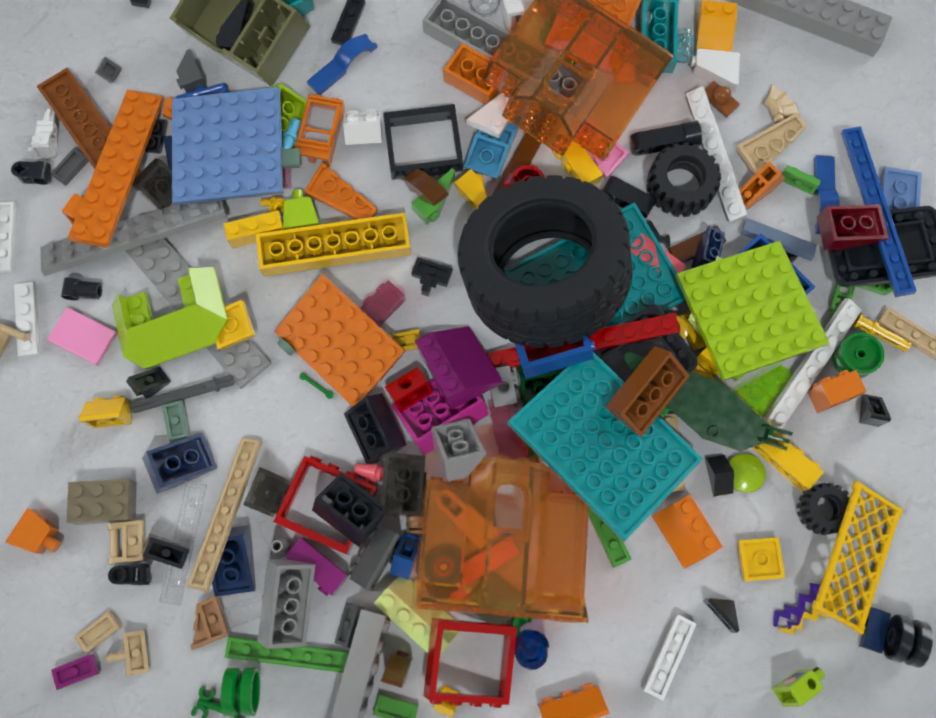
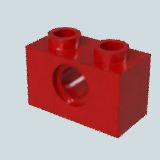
M418 367L385 386L386 391L400 413L433 393L428 380Z

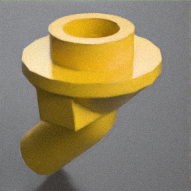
M272 197L271 199H261L260 204L261 206H269L270 212L279 210L282 213L285 200Z

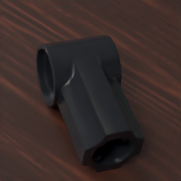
M66 277L63 281L61 298L72 301L79 300V298L99 300L103 292L102 284L100 282H87Z

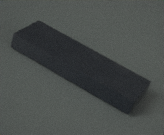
M347 0L331 37L332 43L342 46L352 38L366 5L365 0Z

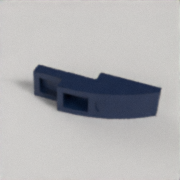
M711 226L707 227L696 251L691 269L714 262L717 256L721 257L725 232Z

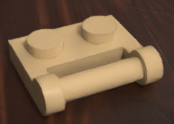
M144 520L107 524V530L110 531V558H108V565L145 561V557L141 553L145 545ZM122 529V557H119L118 530Z

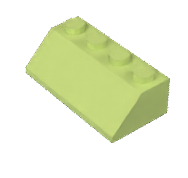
M398 577L374 602L381 611L427 653L432 618L454 620L410 578L407 580ZM443 630L441 653L460 631Z

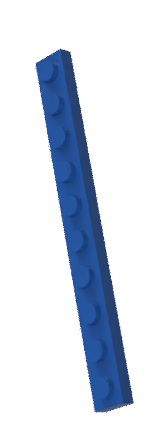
M858 126L843 129L841 136L864 205H881L889 239L877 242L894 296L900 297L915 294L917 290L862 128Z

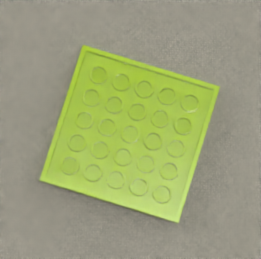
M780 241L677 273L675 276L722 381L827 346L830 343Z

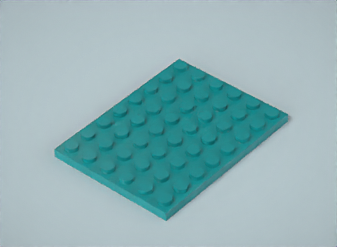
M635 202L620 209L628 225L630 247L639 250L644 246V238L640 235L643 233L655 244L659 266H650L654 260V255L651 251L644 250L639 254V257L631 252L633 273L629 293L618 313L607 325L601 326V328L624 324L649 305H656L663 312H666L686 301L675 277L677 271ZM637 237L642 240V245L639 247L632 245ZM562 239L504 269V273L510 279L522 284L536 286L553 284L568 278L579 270L590 253L578 243ZM648 253L652 259L646 263L641 259V255Z
M593 352L594 359L568 366L515 414L507 424L624 542L703 458L660 416L654 420L642 437L617 420L606 408V405L625 382Z

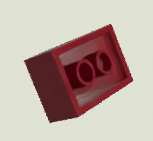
M880 204L826 206L817 216L824 251L844 250L889 239Z

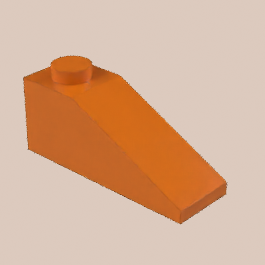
M770 161L740 189L746 210L770 194L786 179Z

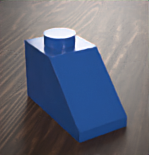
M404 531L394 554L389 574L409 580L423 541L422 536Z

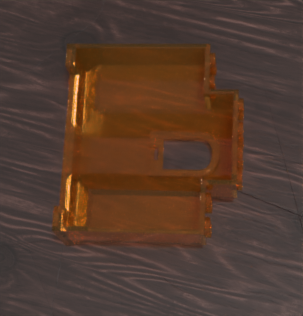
M534 0L491 57L482 80L488 86L495 88L503 96L509 98L502 117L519 127L523 132L536 138L539 143L551 148L554 153L564 156L574 141L581 148H585L596 158L604 161L674 55L592 0ZM573 62H576L577 64H579V65L582 66L583 68H582V69H579L578 67H576V66L573 65L572 63H573ZM562 64L584 78L575 93L569 98L557 95L549 87V82Z
M498 455L497 458H483L470 475L464 478V483L461 479L452 480L451 482L443 481L442 477H431V480L427 479L423 487L412 608L550 620L565 623H588L584 594L589 507L575 492L564 494L563 490L556 489L550 492L551 468L545 466V464L529 462L528 458L510 460L508 456ZM503 485L517 486L524 493L522 529L494 527L496 492ZM501 532L513 533V536L501 535Z

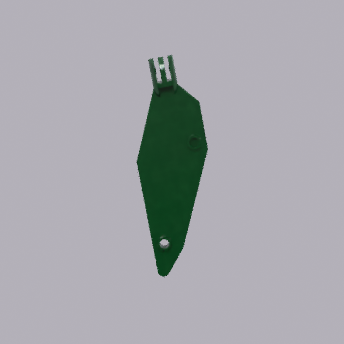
M627 352L624 355V359L632 372L636 370L645 358L631 352ZM686 371L690 375L689 378L666 405L702 439L738 451H744L763 443L787 451L788 447L772 442L771 438L790 444L791 440L773 434V432L777 431L789 436L793 435L791 431L767 423L722 382Z

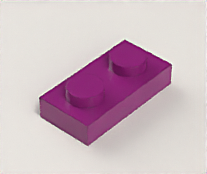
M94 654L87 655L51 670L56 690L100 674Z

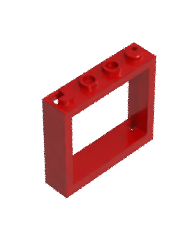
M311 455L309 458L304 456L273 522L349 556L354 544L349 539L346 545L286 519L310 466L334 477L343 473L338 471L340 467L329 463L328 466L322 464V460L318 457ZM350 471L343 473L375 498L378 488L374 486V482L366 478L364 481L357 479L358 475Z
M432 618L423 696L430 700L429 703L438 705L442 704V701H449V704L461 706L462 702L469 703L470 706L482 707V704H489L493 708H502V705H509L517 627L509 624ZM443 630L505 635L499 696L436 692Z

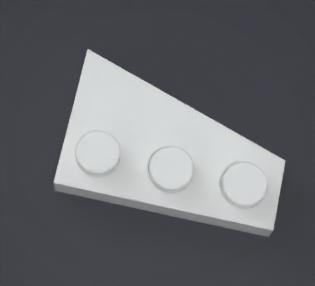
M506 89L469 117L466 124L499 138L522 102L523 96Z

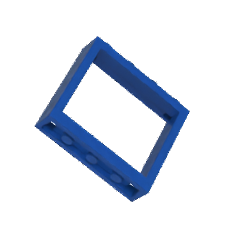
M584 335L582 340L584 346L532 362L528 361L524 346L515 344L525 379L594 359L592 350L596 349L593 339L589 340Z

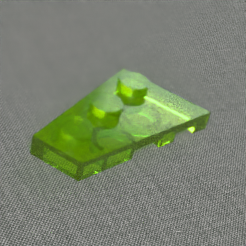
M780 365L735 390L733 393L763 417L780 395L793 373L783 365Z

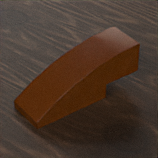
M418 168L403 178L411 192L416 193L420 200L433 206L449 196L448 192L438 182Z

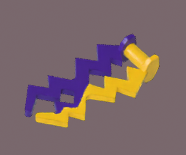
M810 583V595L798 593V606L796 608L784 604V612L774 610L773 626H778L779 617L790 620L791 614L796 615V623L787 621L788 628H778L779 631L794 635V628L802 631L804 618L817 621L818 615H821L828 619L827 615L815 611L813 608L812 614L805 612V602L813 604V601L816 600L820 584ZM832 583L830 584L828 590L831 594L835 592ZM838 596L833 599L834 606L839 604ZM824 602V608L829 610L828 602Z

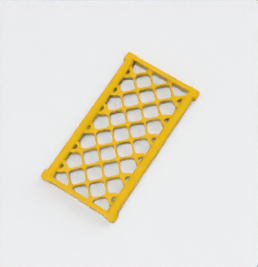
M854 481L816 600L813 601L811 608L851 628L858 634L864 635L868 614L903 509L867 488L859 481ZM863 492L867 497L863 499L860 493ZM874 500L879 502L880 505L876 507ZM867 501H869L871 507L868 512H866L864 506ZM856 505L860 507L861 515L858 518L854 514ZM887 508L892 511L891 516L888 515ZM882 509L883 518L881 520H879L877 514L878 510ZM872 514L874 523L869 525L868 516ZM863 519L864 529L860 531L858 522ZM885 522L887 530L885 534H882L881 524ZM850 524L854 526L855 534L851 537L848 533ZM876 527L877 537L873 539L871 530ZM866 533L868 542L863 545L862 535ZM857 538L858 548L854 550L852 541ZM877 541H879L881 544L879 553L876 552L875 543ZM844 543L847 544L849 550L845 556L841 552ZM870 546L871 556L867 558L865 549ZM858 552L861 553L862 557L859 563H857L855 557ZM851 558L852 567L847 569L846 560ZM871 560L876 563L873 571H870L869 561ZM837 563H841L842 573L839 575L835 571ZM864 565L865 574L860 576L859 568ZM852 571H854L856 577L853 582L850 581L849 577ZM842 577L845 578L846 585L843 588L840 587L839 580ZM867 578L869 585L867 590H864L862 582ZM831 582H834L836 591L833 594L828 591ZM857 584L859 593L854 596L853 586ZM848 590L849 599L844 602L843 593ZM838 596L839 606L834 608L833 599ZM859 598L863 601L861 610L857 608L856 604ZM824 602H828L829 610L823 607ZM851 604L853 612L848 615L846 607ZM839 610H842L843 618L836 614ZM853 617L857 620L856 625L850 622V619Z

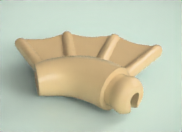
M771 85L764 105L770 109L774 122H781L784 120V117H790L795 113H798L800 116L801 114L796 109V102L787 96V92L778 90L774 85Z

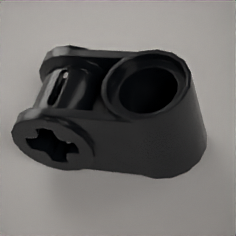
M18 161L12 165L11 172L23 184L47 185L50 181L51 165L43 161Z
M151 564L114 566L108 572V579L112 584L150 585L148 581V568L151 567ZM122 570L124 577L118 581L116 575L118 571Z

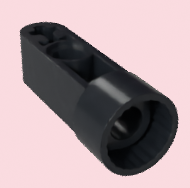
M696 120L679 125L636 132L630 136L633 155L640 156L662 152L664 148H671L672 144L679 143V146L682 143H689L690 146H693V144L701 146L702 133L700 123Z

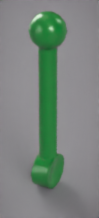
M301 373L299 375L301 380H306L311 385L316 387L318 390L323 392L326 398H333V393L331 391H326L324 388H322L317 383L312 381L310 378L307 377L306 373Z

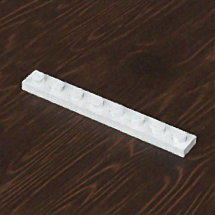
M701 86L686 93L694 119L700 123L704 148L708 151L707 154L709 156H714L716 159L714 163L719 164V172L721 173L719 193L729 222L734 223L749 217L707 93L705 88Z
M844 298L823 329L830 343L827 346L807 353L763 418L765 421L779 428H783L862 311L850 298Z

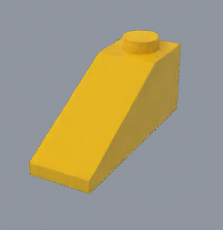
M471 169L454 182L457 192L474 209H478V205L487 198L483 177L479 173L475 174Z

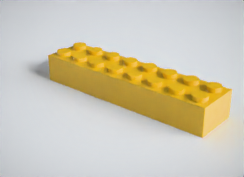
M405 213L256 234L259 269L264 277L411 255Z

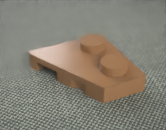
M218 596L196 604V620L193 626L195 633L194 641L191 643V650L198 649L231 635Z

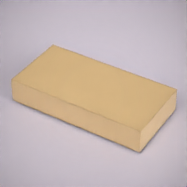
M107 611L74 638L84 653L88 654L122 628L112 611Z

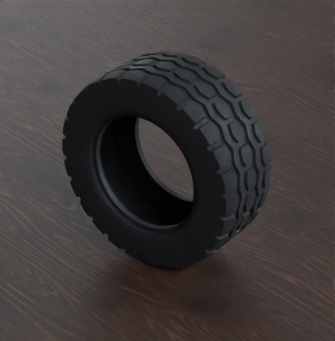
M547 175L546 178L535 176L528 178L527 181L522 179L509 184V188L505 186L492 193V197L488 196L478 205V209L472 212L467 220V224L464 225L458 245V266L475 313L484 325L494 333L522 346H525L527 343L529 347L544 348L545 345H548L549 348L564 346V342L573 344L583 340L584 335L589 337L601 329V326L607 325L618 313L631 287L633 271L630 236L623 213L604 191L599 190L591 183L586 181L582 183L580 179L566 176L563 179L559 175ZM541 239H567L578 243L590 253L579 270L568 278L553 284L527 285L516 282L503 274L507 262L515 252L525 245Z

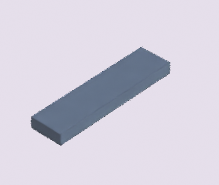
M746 218L741 232L742 235L755 239L762 233L771 243L780 241L786 252L812 261L814 258L816 244Z

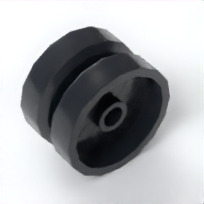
M894 615L890 619L883 648L885 657L892 661L901 663L904 661L906 665L921 668L928 661L932 651L933 632L931 626L923 621H912L909 617Z

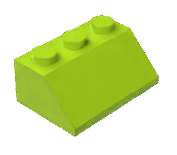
M278 83L268 88L279 87L283 141V134L288 129L290 119L296 118L302 121L307 101L283 84Z

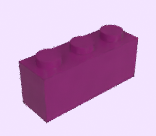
M301 537L285 556L288 560L315 564L314 581L319 585L318 590L326 596L328 594L334 596L349 577L348 574Z

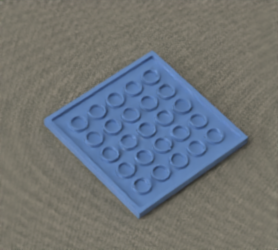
M279 87L172 99L173 204L181 205L283 194L281 94Z

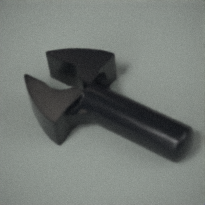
M647 221L658 242L663 243L668 250L671 244L669 234L665 237L661 236L653 223Z

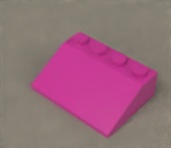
M432 379L429 381L433 393L401 413L395 404H392L391 407L424 456L435 449L431 427L469 418L472 424H475L489 415L480 395L451 410L436 382Z

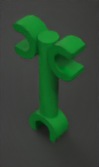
M202 686L199 689L200 698L198 699L197 706L192 709L191 716H195L198 709L203 711L201 718L208 717V709L222 713L221 704L211 701L216 695L215 689L211 690L209 696L205 695L206 686ZM239 711V713L237 714V716H230V717L240 718L239 715H240L241 712Z

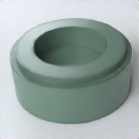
M283 338L277 342L288 355L292 356L296 351Z

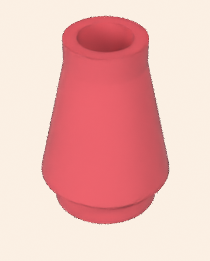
M357 463L354 474L374 483H377V481L382 482L385 467L381 466V464Z

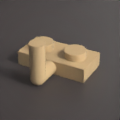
M144 630L121 634L123 651L106 655L104 661L111 663L124 660L126 677L149 672Z

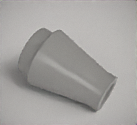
M277 538L271 543V552L278 558L285 557L291 549V544L286 538ZM280 543L281 548L276 550V546Z

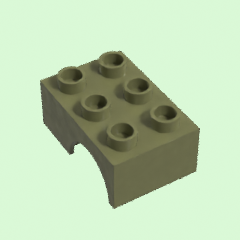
M180 0L170 16V20L188 35L269 86L274 85L310 27L296 9L281 0H252L255 3L252 16L229 52L224 48L221 50L216 45V36L219 34L222 24L241 0Z

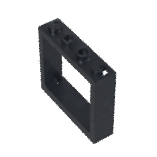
M455 104L383 113L392 180H403L405 176L416 168L432 176H440L449 172L452 168L455 172L463 171V157ZM451 120L457 159L395 166L390 127Z

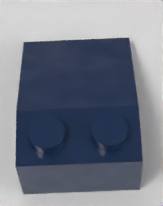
M203 432L146 451L142 458L156 494L180 486L217 469Z
M248 526L234 527L230 531L212 581L215 596L256 590L252 542Z

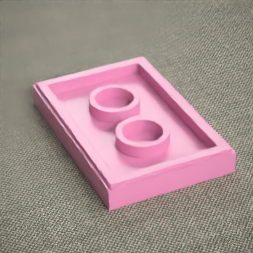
M67 307L47 340L98 366L118 333Z

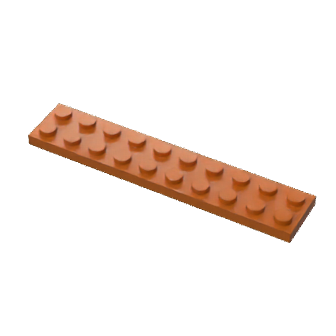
M133 90L126 91L69 232L68 238L70 241L109 248L164 102L163 96Z

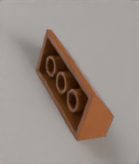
M654 346L606 405V408L617 420L642 437L690 375L670 351Z

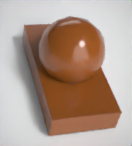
M713 81L705 88L710 104L726 118L739 107L740 103L731 96V90L728 87L719 86Z

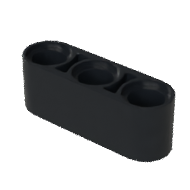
M610 176L602 189L622 208L635 202L644 218L648 217L656 204V200L652 196L615 176Z

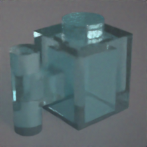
M684 28L683 34H678L677 63L690 64L694 52V35H691V28Z

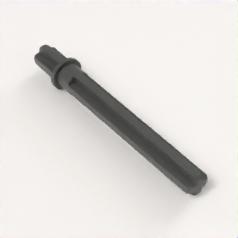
M232 375L220 378L213 377L212 380L132 402L129 404L130 410L133 413H138L208 392H219L222 388L233 386L234 380Z

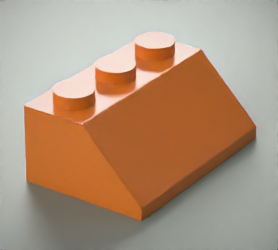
M462 43L443 69V80L486 105L498 94L508 68Z
M690 494L652 516L684 569L723 548Z
M592 682L581 685V690L575 692L572 689L560 693L561 696L553 699V696L541 699L540 704H537L541 718H599L610 714L599 686L592 685Z

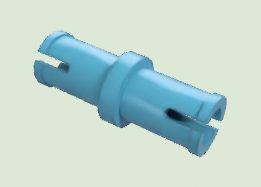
M296 118L290 119L288 129L283 134L282 149H292L294 142L297 140V133L301 125L300 120Z

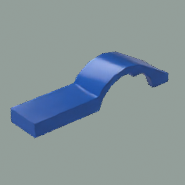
M366 33L351 38L338 49L334 58L307 80L308 86L318 95H322L347 73L349 65L359 54L366 51L371 53L378 45L372 43Z
M816 155L814 158V177L821 180L815 192L818 193L820 199V213L826 206H840L838 192L835 190V156ZM818 221L815 224L816 234H820Z

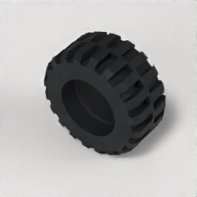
M679 143L672 144L671 148L666 147L662 150V153H658L647 176L648 184L646 186L650 196L656 200L655 206L657 208L662 207L664 209L663 212L667 214L671 212L676 217H679L680 214H683V217H689L691 213L693 215L699 214L701 210H705L719 190L721 173L719 172V164L714 163L716 159L713 155L709 156L705 148L702 150L696 144L690 146L689 143H682L679 146ZM675 169L689 171L696 177L699 188L694 191L679 190L671 184L667 173Z

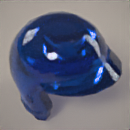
M534 629L521 631L516 636V660L522 667L529 670H535L543 666L548 657L549 642L544 634Z

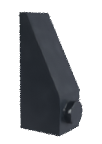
M241 0L220 27L219 34L216 36V45L221 50L224 48L230 52L248 23L255 4L252 0Z

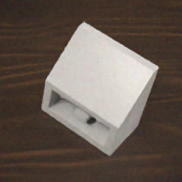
M367 109L366 112L350 110L348 113H345L343 122L345 145L382 143L381 111Z

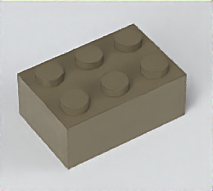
M130 479L68 482L66 523L80 525L135 521L137 482Z

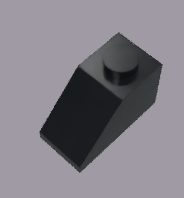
M149 533L141 553L143 557L182 569L190 549L169 539Z

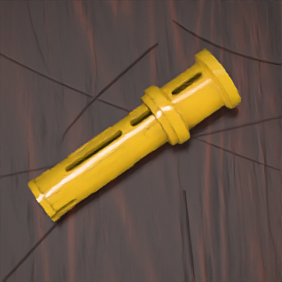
M861 312L851 326L854 329L858 328L881 339L902 352H906L911 346L910 341L881 327L878 321H872L864 317V314Z

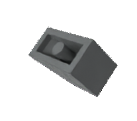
M186 50L176 70L179 77L176 81L180 89H184L188 93L197 90L196 88L200 86L206 88L207 85L191 50Z

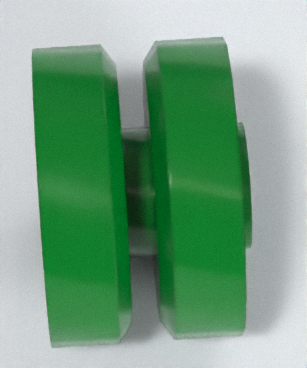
M859 332L850 335L838 345L832 354V362L838 373L844 370L849 372L857 370L861 379L881 367L885 352L882 344L876 337L869 333Z
M226 668L222 679L220 697L223 716H237L239 711L242 716L256 715L261 687L258 668H245L243 673L239 668Z

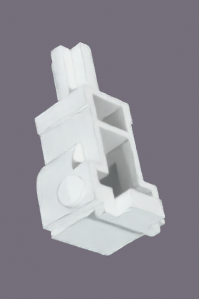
M51 109L45 111L43 121H37L35 136H32L31 141L32 147H28L31 157H37L38 159L56 157L59 129L55 124L56 113Z

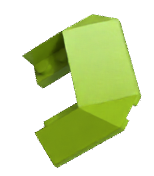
M215 267L188 268L189 275L178 278L184 308L153 319L147 293L141 292L127 298L118 294L112 303V309L123 357L144 369H149L215 345L220 331L229 321Z

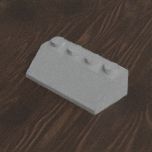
M288 559L267 560L258 642L265 648L276 649L306 646L315 564Z

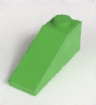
M452 168L436 181L448 194L455 180V170ZM417 197L411 202L412 210L427 225L439 218L447 197L435 206Z

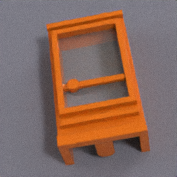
M308 94L294 148H300V156L307 157L309 162L316 163V159L325 160L327 167H331L345 112L344 103L338 98H325L318 94Z

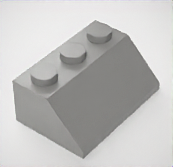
M470 418L431 427L433 445L447 482L468 477L486 456Z

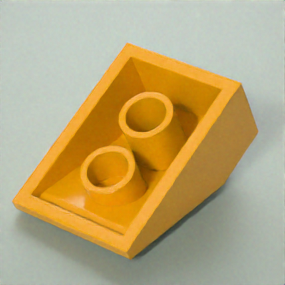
M701 1L697 12L695 53L697 49L732 52L737 20V3Z

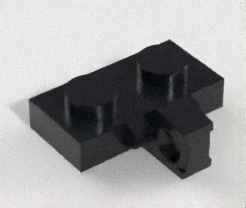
M417 257L411 275L421 279L420 284H423L421 295L428 297L432 287L436 288L437 285L447 288L453 268Z

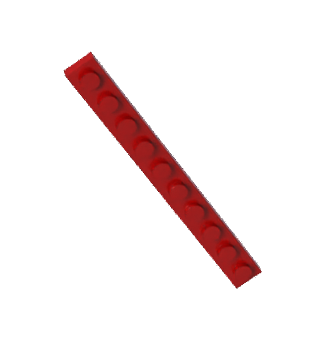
M676 313L601 328L598 332L589 336L588 339H593L596 350L592 351H597L670 334L673 335L674 333H680ZM581 340L573 344L564 342V346L549 348L548 345H545L544 348L529 347L527 344L524 348L528 361L532 362L584 345ZM516 347L486 353L494 368L510 366V369L521 365Z

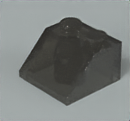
M155 158L134 179L132 187L156 208L162 209L172 204V170L162 160Z
M259 467L243 505L274 517L282 504L280 503L282 496L286 495L290 487L288 484L289 480Z

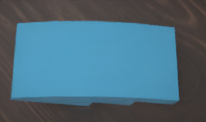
M514 113L499 138L478 129L463 168L498 179L522 121V115Z

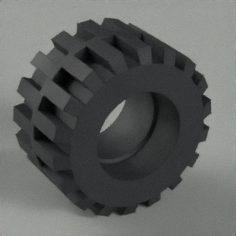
M820 483L812 486L810 490L802 492L804 495H801L798 499L801 503H797V508H800L797 514L802 516L801 523L807 524L806 529L813 530L815 534L828 535L838 533L849 501L847 496L849 492L847 490L842 491V486H834V483ZM820 498H825L832 504L833 516L830 520L824 519L818 511V501Z

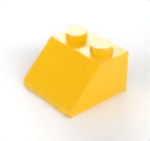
M121 395L113 396V399L107 400L105 398H94L93 401L85 403L79 415V421L92 428L132 424V412L129 406L132 401Z

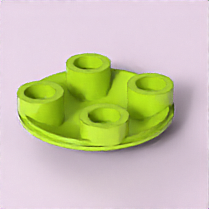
M739 454L729 461L734 470V490L751 493L761 488L766 478L765 467L757 457L751 454Z

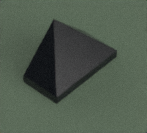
M714 598L703 600L731 633L739 631L734 600Z

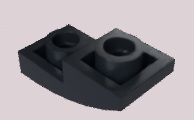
M156 120L145 153H161L164 145L163 137H166L168 125L166 120Z

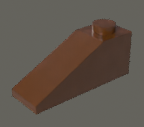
M397 650V654H391L381 682L400 688L403 687L412 662V658H409V653Z

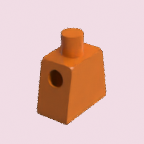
M30 508L26 509L5 541L8 544L36 554H43L46 549L54 553L61 546V542L54 538L58 528L39 511Z

